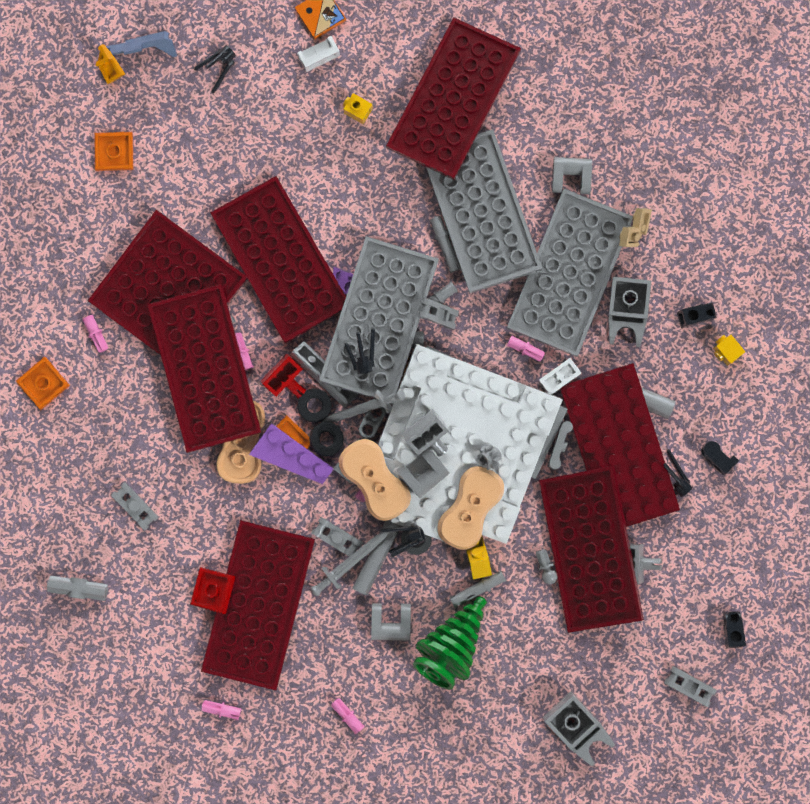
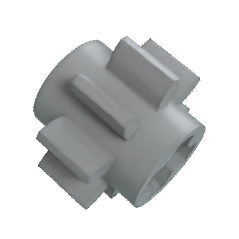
M489 445L479 449L481 454L477 455V459L482 467L489 470L500 466L498 461L502 459V455L498 448Z

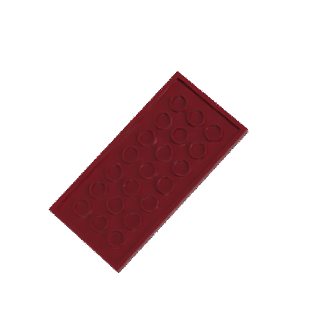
M453 17L393 131L386 148L455 180L517 60L521 48Z
M277 176L210 212L284 343L293 340L342 311L346 295Z
M220 284L147 304L186 453L262 433L223 285Z
M634 363L568 383L560 388L586 471L608 466L615 467L626 527L679 511V504L669 473L663 466L665 460Z
M608 466L539 480L568 633L643 621L644 617L615 467Z
M240 520L226 573L236 577L226 614L216 612L201 672L277 691L315 539Z

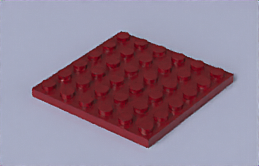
M155 210L88 299V302L161 355L147 304L220 284L223 285L226 300L229 304L248 278L165 215Z

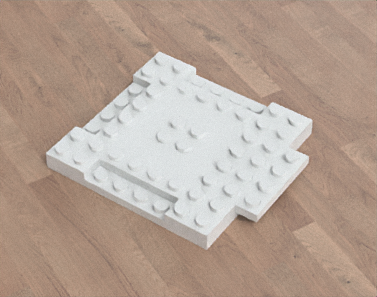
M416 344L399 390L405 393V399L393 403L378 443L383 452L387 468L395 477L406 484L411 495L408 508L396 518L391 519V522L403 527L415 525V528L421 527L425 535L443 541L439 537L437 529L440 517L454 504L458 496L459 482L462 475L471 467L481 466L477 459V455L481 454L479 449L492 445L500 450L502 459L498 461L500 466L490 470L497 473L503 480L504 493L501 500L487 513L483 523L482 535L507 544L520 511L521 502L563 399ZM433 409L445 422L449 430L440 438L448 450L446 453L441 450L443 455L439 457L431 447L429 448L450 474L419 498L396 470L405 464L412 474L418 478L431 467L421 454L417 455L407 444L402 433Z

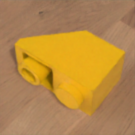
M481 536L479 542L474 547L466 550L473 579L492 575L483 536Z

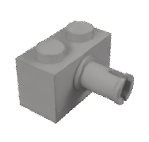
M433 409L402 433L407 444L417 455H420L428 447H431L439 457L443 455L441 450L444 453L448 450L440 438L449 430L445 422Z
M629 544L637 584L644 583V570H662V565H654L662 563V558H645L644 544Z

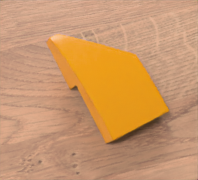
M104 44L98 47V50H100L99 58L95 66H99L107 84H111L124 76L125 73Z

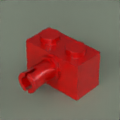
M288 354L261 380V383L276 397L284 388L290 390L297 399L302 396L297 389L302 394L306 391L294 379L303 369Z

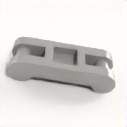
M422 299L421 304L423 307L422 311L419 312V318L441 325L446 329L455 330V319L459 315L458 310L430 299Z
M569 421L563 422L559 428L548 462V467L551 470H557L561 466L559 457L561 452H565L568 443L565 442V438L573 429V425Z
M126 482L121 485L117 492L114 491L111 494L114 500L125 509L143 530L146 531L149 528V524L159 518ZM126 493L131 496L127 501L122 498ZM145 511L148 515L142 519L140 515Z
M322 517L318 520L319 524L316 529L313 528L311 534L349 557L356 552L358 547L361 548L363 544L362 541ZM325 527L331 529L327 536L322 533ZM347 540L352 542L349 549L344 547Z
M672 666L669 678H666L664 684L709 707L711 703L709 701L712 695L715 696L717 690ZM678 676L683 678L680 685L675 683ZM701 689L706 691L703 698L699 696Z

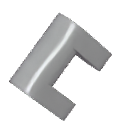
M554 157L552 192L562 193L563 175H581L580 194L590 195L592 159Z
M429 447L421 455L431 467L418 478L412 474L405 464L396 470L419 498L450 474Z
M372 603L371 640L410 641L411 604L401 603V623H381L382 603Z

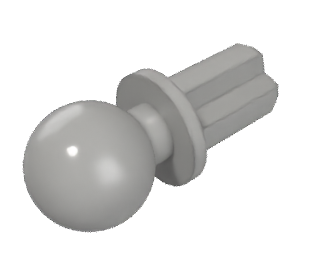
M546 549L536 552V556L540 565L539 570L543 569L544 571L542 580L546 584H554L557 581V573L551 569V566L554 564H551Z

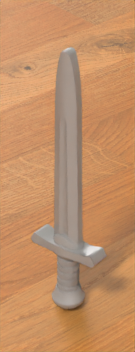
M377 389L374 394L376 399L331 414L322 423L337 422L380 407H384L386 412L390 413L392 407L389 403L403 401L405 393L402 390H398L394 394L383 396Z
M381 532L331 572H329L327 567H322L327 577L318 585L311 587L312 594L320 596V593L331 582L337 589H341L342 586L337 580L375 549L387 537L389 532Z

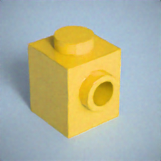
M353 93L351 97L345 99L342 107H344V114L364 124L373 109V104Z
M731 334L728 337H725V335L715 341L717 346L713 348L719 361L723 360L727 366L745 353V350Z

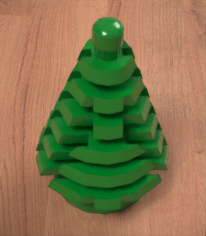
M478 596L473 605L467 604L463 607V611H458L454 614V618H449L445 621L444 625L438 626L435 632L429 633L425 639L417 642L416 648L423 657H417L413 662V666L425 679L438 687L451 690L455 686V677L460 680H467L469 678V668L472 666V656L476 649L474 645L478 639L476 633L480 631L481 623L479 621L483 620L484 616L482 609L487 604L485 598Z

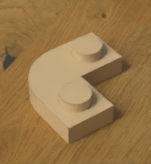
M636 208L633 214V226L622 228L619 236V246H639L638 241L642 234L647 235L652 209Z

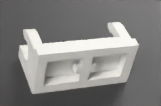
M332 36L302 52H297V55L305 71L308 72L339 57L340 52Z
M569 358L539 380V385L545 389L546 393L552 395L578 377L581 372L571 358Z

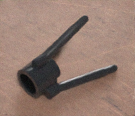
M227 45L194 67V70H198L206 65V69H208L217 61L222 65L227 64L214 85L212 93L216 92L228 70L235 63L233 58L236 55Z
M374 328L371 329L369 359L368 356L364 357L359 332L356 333L360 354L357 362L348 343H344L353 364L354 371L357 370V374L373 372L372 367H375Z
M668 449L667 453L681 477L678 478L666 463L663 466L675 479V482L672 484L675 495L679 494L680 497H683L693 487L689 484L691 481L684 474L674 455Z
M415 525L382 528L380 530L381 532L409 531L406 534V543L389 550L392 557L426 541L423 529L421 527L415 528Z

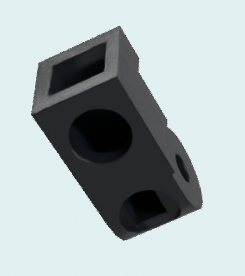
M713 303L701 304L677 312L681 329L717 318Z
M710 441L702 446V455L722 475H726L739 462L734 455L730 458L721 451L720 445L717 442Z
M740 611L723 612L726 649L745 647L746 640Z

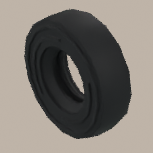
M308 389L298 399V412L308 422H321L331 412L332 404L330 397L321 389ZM316 398L321 401L322 408L319 412L312 413L307 409V403L310 399Z
M320 423L310 432V446L318 455L332 456L339 452L343 446V432L334 423ZM323 432L332 434L333 443L331 446L326 447L321 444L319 438Z

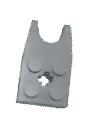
M612 278L608 315L610 345L614 344L615 337L620 329L629 328L634 332L636 347L640 348L648 319L652 280ZM632 294V298H635V301L628 303L624 297Z
M572 691L543 716L544 722L569 749L591 766L596 764L589 753V747L593 742L602 741L611 748L615 746V743L599 720ZM570 717H575V722H568L567 719Z

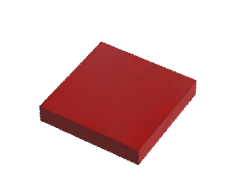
M200 567L190 605L226 614L236 576Z

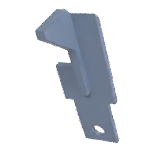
M166 31L129 39L125 43L106 46L112 55L140 52L144 48L155 46L172 57H177L174 43L168 38L169 33Z

